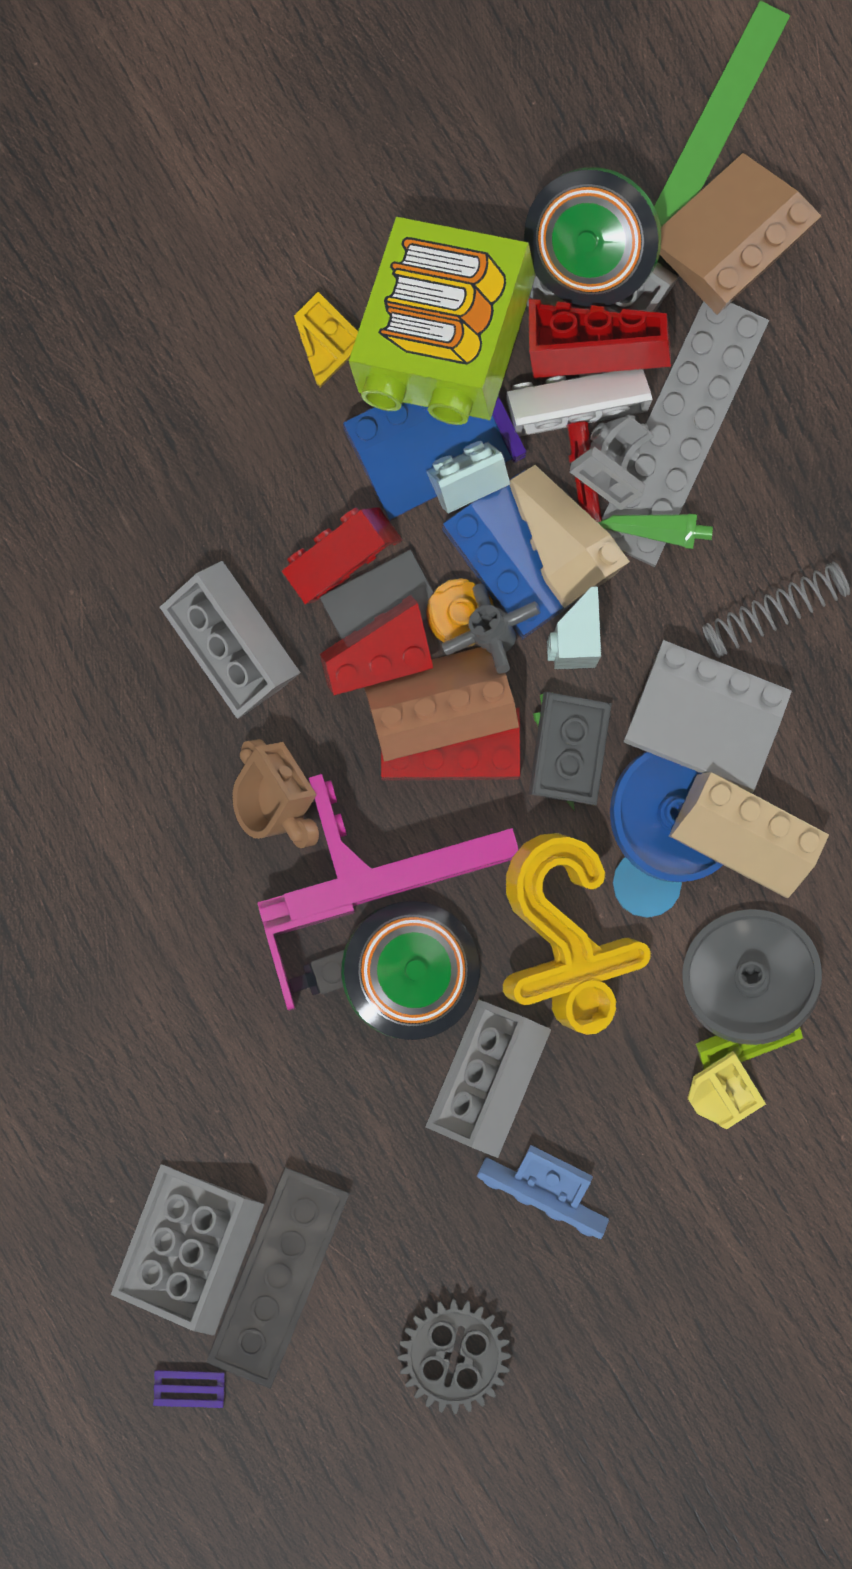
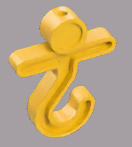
M559 833L542 834L524 843L512 857L506 874V895L513 912L551 944L554 960L510 974L504 980L503 992L508 999L523 1005H530L552 997V1011L555 1018L563 1026L586 1035L597 1034L606 1029L611 1023L616 1011L615 996L612 990L601 981L645 967L651 957L650 949L645 943L631 938H622L598 946L588 937L587 933L545 898L543 893L544 877L551 868L557 865H563L566 868L568 876L574 884L588 889H596L601 886L605 879V871L598 854L585 842Z

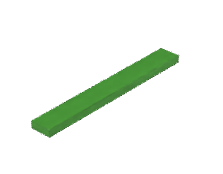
M760 0L654 206L659 218L660 227L702 190L790 18L789 14Z

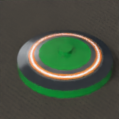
M586 167L562 174L541 190L533 201L526 217L524 242L529 243L534 272L548 290L561 299L576 305L591 307V305L607 306L632 295L650 277L657 264L661 250V227L651 200L635 182L613 170Z
M404 901L383 906L369 914L359 923L346 944L341 973L347 999L362 1021L386 1036L405 1040H417L438 1035L455 1025L463 1017L472 1004L477 992L480 964L478 952L470 933L455 916L445 909L430 903Z

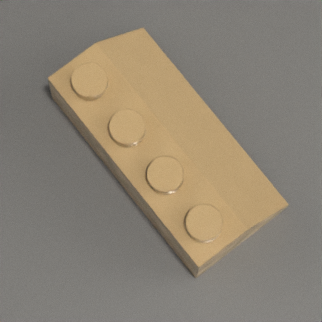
M712 772L697 774L669 834V837L785 898L791 896L815 867L829 834Z

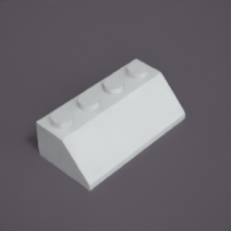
M643 369L613 371L601 374H579L580 378L566 380V376H556L547 379L546 384L534 387L532 382L512 386L513 391L507 392L506 400L510 420L515 428V432L520 437L566 428L567 424L586 421L592 423L623 417L628 414L634 415L648 412L652 402V395Z

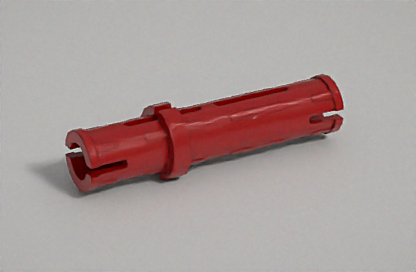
M586 421L566 425L571 448V455L568 456L569 463H572L590 450L589 424ZM575 477L579 506L597 523L603 521L598 493Z

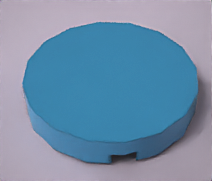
M625 857L615 869L612 885L615 897L623 909L632 915L649 918L661 915L672 908L680 895L682 882L662 881L648 876L633 866Z

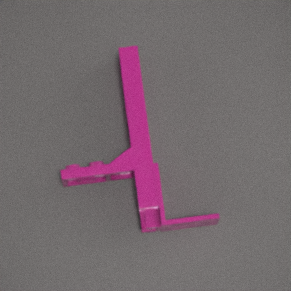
M322 774L310 777V785L316 793L315 802L338 879L258 902L287 1010H294L296 1007L275 936L355 913L353 906L511 861L512 857L519 850L513 828L371 869L341 841L340 837L347 836L341 813L333 814L331 804L337 803L331 780L324 782Z

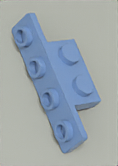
M530 1145L517 1172L487 1157L484 1159L477 1177L483 1180L487 1186L493 1189H501L513 1195L520 1203L533 1205L545 1211L550 1218L564 1221L576 1227L580 1233L586 1236L602 1239L609 1219L579 1204L591 1183L592 1175Z

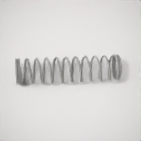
M832 562V564L826 565V578L821 572L815 570L813 572V583L807 577H801V589L795 583L790 582L788 585L789 596L784 590L778 588L776 591L777 602L772 596L766 594L764 596L765 608L758 601L753 600L751 606L753 615L747 608L741 606L739 609L740 620L731 612L727 614L728 626L721 619L716 618V633L709 623L703 625V632L713 653L717 658L723 657L724 654L727 655L719 632L718 621L726 629L736 648L739 649L740 647L731 625L730 615L739 624L748 641L752 642L744 622L742 610L750 616L760 635L764 637L756 615L755 603L763 611L773 630L776 631L777 628L768 608L767 597L773 602L783 617L785 624L788 625L789 622L781 605L779 591L787 598L797 617L801 619L793 598L792 585L804 599L809 611L813 613V608L809 603L804 588V579L810 584L822 606L825 607L826 604L817 585L816 573L824 580L835 601L838 600V597L832 587L828 568L840 594L844 597L850 595L848 582L838 564Z

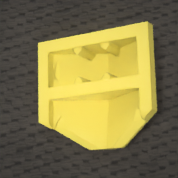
M734 1051L693 1076L688 1094V1100L698 1115L719 1124V1126L725 1129L730 1128L766 1105Z

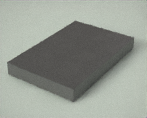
M409 550L321 596L320 600L342 640L355 630L359 631L373 622L374 618L378 615L385 614L402 603V600L409 595H412L418 602L422 622L427 620V604L433 591L412 551Z
M550 692L543 693L529 795L592 806L597 805L611 703Z

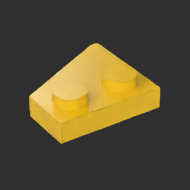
M317 292L294 315V319L316 384L321 388L349 360L358 331Z

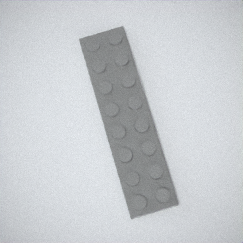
M703 301L646 423L648 430L654 434V437L638 448L640 450L638 459L634 464L627 467V471L645 484L644 494L622 510L609 502L602 520L613 515L680 514L768 325V319L733 303H730L716 315ZM605 529L623 553L653 567L656 566L666 544L665 542Z

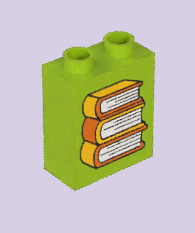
M396 217L349 358L353 377L362 399L369 405L386 411L399 410L403 402L428 407L427 410L431 416L453 425L467 423L469 416L491 420L535 279L529 243Z

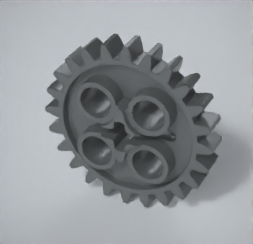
M452 1299L450 1309H445L442 1302L438 1301V1311L435 1313L427 1306L424 1307L426 1318L423 1320L414 1315L413 1319L417 1325L416 1329L411 1327H405L404 1329L411 1336L410 1340H400L399 1342L402 1347L408 1349L406 1353L398 1355L399 1360L408 1362V1365L400 1369V1374H411V1378L407 1380L405 1386L412 1387L417 1385L418 1389L414 1397L417 1399L424 1394L427 1395L426 1407L431 1406L434 1401H438L439 1412L441 1413L447 1404H451L454 1414H457L459 1404H464L466 1410L471 1412V1401L474 1400L482 1407L485 1406L482 1395L486 1393L494 1398L496 1394L492 1385L504 1386L505 1384L498 1374L510 1371L507 1366L501 1364L502 1360L511 1358V1353L501 1351V1348L506 1346L509 1340L504 1338L498 1339L497 1337L503 1331V1326L492 1328L490 1325L494 1321L495 1316L491 1314L483 1319L481 1317L483 1313L481 1305L475 1312H471L470 1301L468 1300L464 1303L462 1309L457 1308L455 1299ZM438 1326H446L451 1330L452 1337L449 1342L438 1344L432 1339L433 1330ZM463 1326L465 1330L459 1352L460 1355L464 1356L463 1361H456L451 1385L446 1387L444 1382L450 1363L449 1358L444 1355L446 1352L453 1351L458 1327ZM479 1334L485 1339V1347L481 1352L472 1353L466 1348V1340L469 1336ZM430 1360L439 1361L443 1365L442 1374L437 1378L427 1377L423 1372L426 1362ZM465 1368L472 1369L477 1374L476 1382L469 1387H464L457 1381L458 1373Z

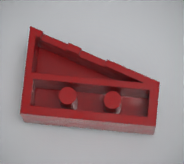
M356 507L340 518V521L343 523L334 531L331 528L324 530L313 539L316 545L308 551L302 548L287 559L289 565L282 570V573L305 604L316 602L321 596L350 578L349 575L365 563L368 565L376 559L375 556L391 544L395 546L403 540L380 507L362 509L360 511Z
M412 595L403 599L402 603L385 614L382 613L375 617L373 622L359 631L355 630L320 653L327 686L333 695L433 668L419 605Z

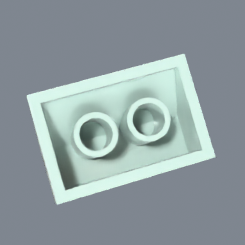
M590 587L557 623L555 631L550 632L547 640V660L554 661V669L595 668L600 660L598 587Z

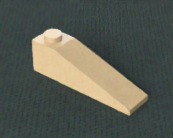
M536 465L510 480V488L522 520L527 522L532 535L530 540L533 551H538L543 568L540 570L543 579L564 608L580 599L590 587H599L610 580L630 562L612 536Z

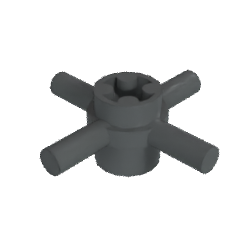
M477 584L472 590L478 608L470 616V631L443 642L442 648L448 656L477 643L492 654L496 671L500 674L506 673L510 670V666L505 652L512 648L516 640V632L512 626L540 614L541 611L537 602L533 601L506 614L501 609L491 605L486 586L484 584Z

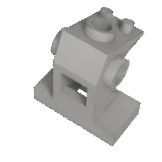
M632 414L607 423H601L591 434L592 443L590 450L571 463L570 473L618 509L622 510L644 494L645 484L627 471V467L635 463L640 454L638 448L653 438L654 434L648 430L647 425L638 423Z

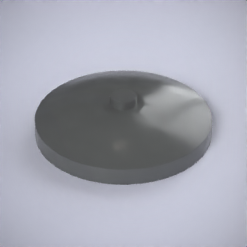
M748 909L723 915L713 920L697 934L686 953L682 979L687 1003L694 1016L706 1029L718 1037L734 1043L757 1045L774 1042L790 1035L810 1017L821 993L822 969L815 945L806 932L796 923L774 912Z

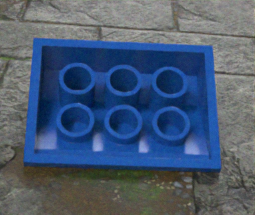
M403 402L401 408L397 411H386L374 407L344 422L343 428L389 520H392L437 497L426 472L433 468L432 463L445 456L455 458L465 453L463 449L466 446L478 441H482L483 444L488 442L499 450L505 463L511 460V456L493 416H491V420L469 416L467 423L453 425L431 416L427 410L428 407Z
M510 485L476 500L443 523V532L481 584L486 586L487 592L502 611L507 614L533 601L537 602L541 613L513 626L522 640L566 609L561 605L543 579L540 570L543 568L538 551H533L530 543L532 539L527 522L521 518Z

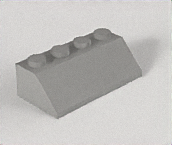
M223 561L196 573L160 606L166 618L237 719L280 691L301 673Z
M478 999L425 1127L498 1158L551 1029Z

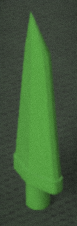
M689 513L682 515H613L599 522L604 529L693 549L694 538L712 540L713 532L712 526L696 525L697 514Z

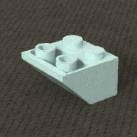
M482 441L472 443L463 449L465 453L455 458L451 456L442 457L432 463L433 468L426 471L439 502L447 513L510 485L504 458L501 452L490 443L483 444Z

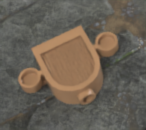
M261 739L244 742L240 752V759L244 763V767L233 787L234 812L242 829L249 836L258 839L287 833L298 848L316 845L319 839L318 827L312 819H304V814L315 799L316 793L284 742L266 745Z

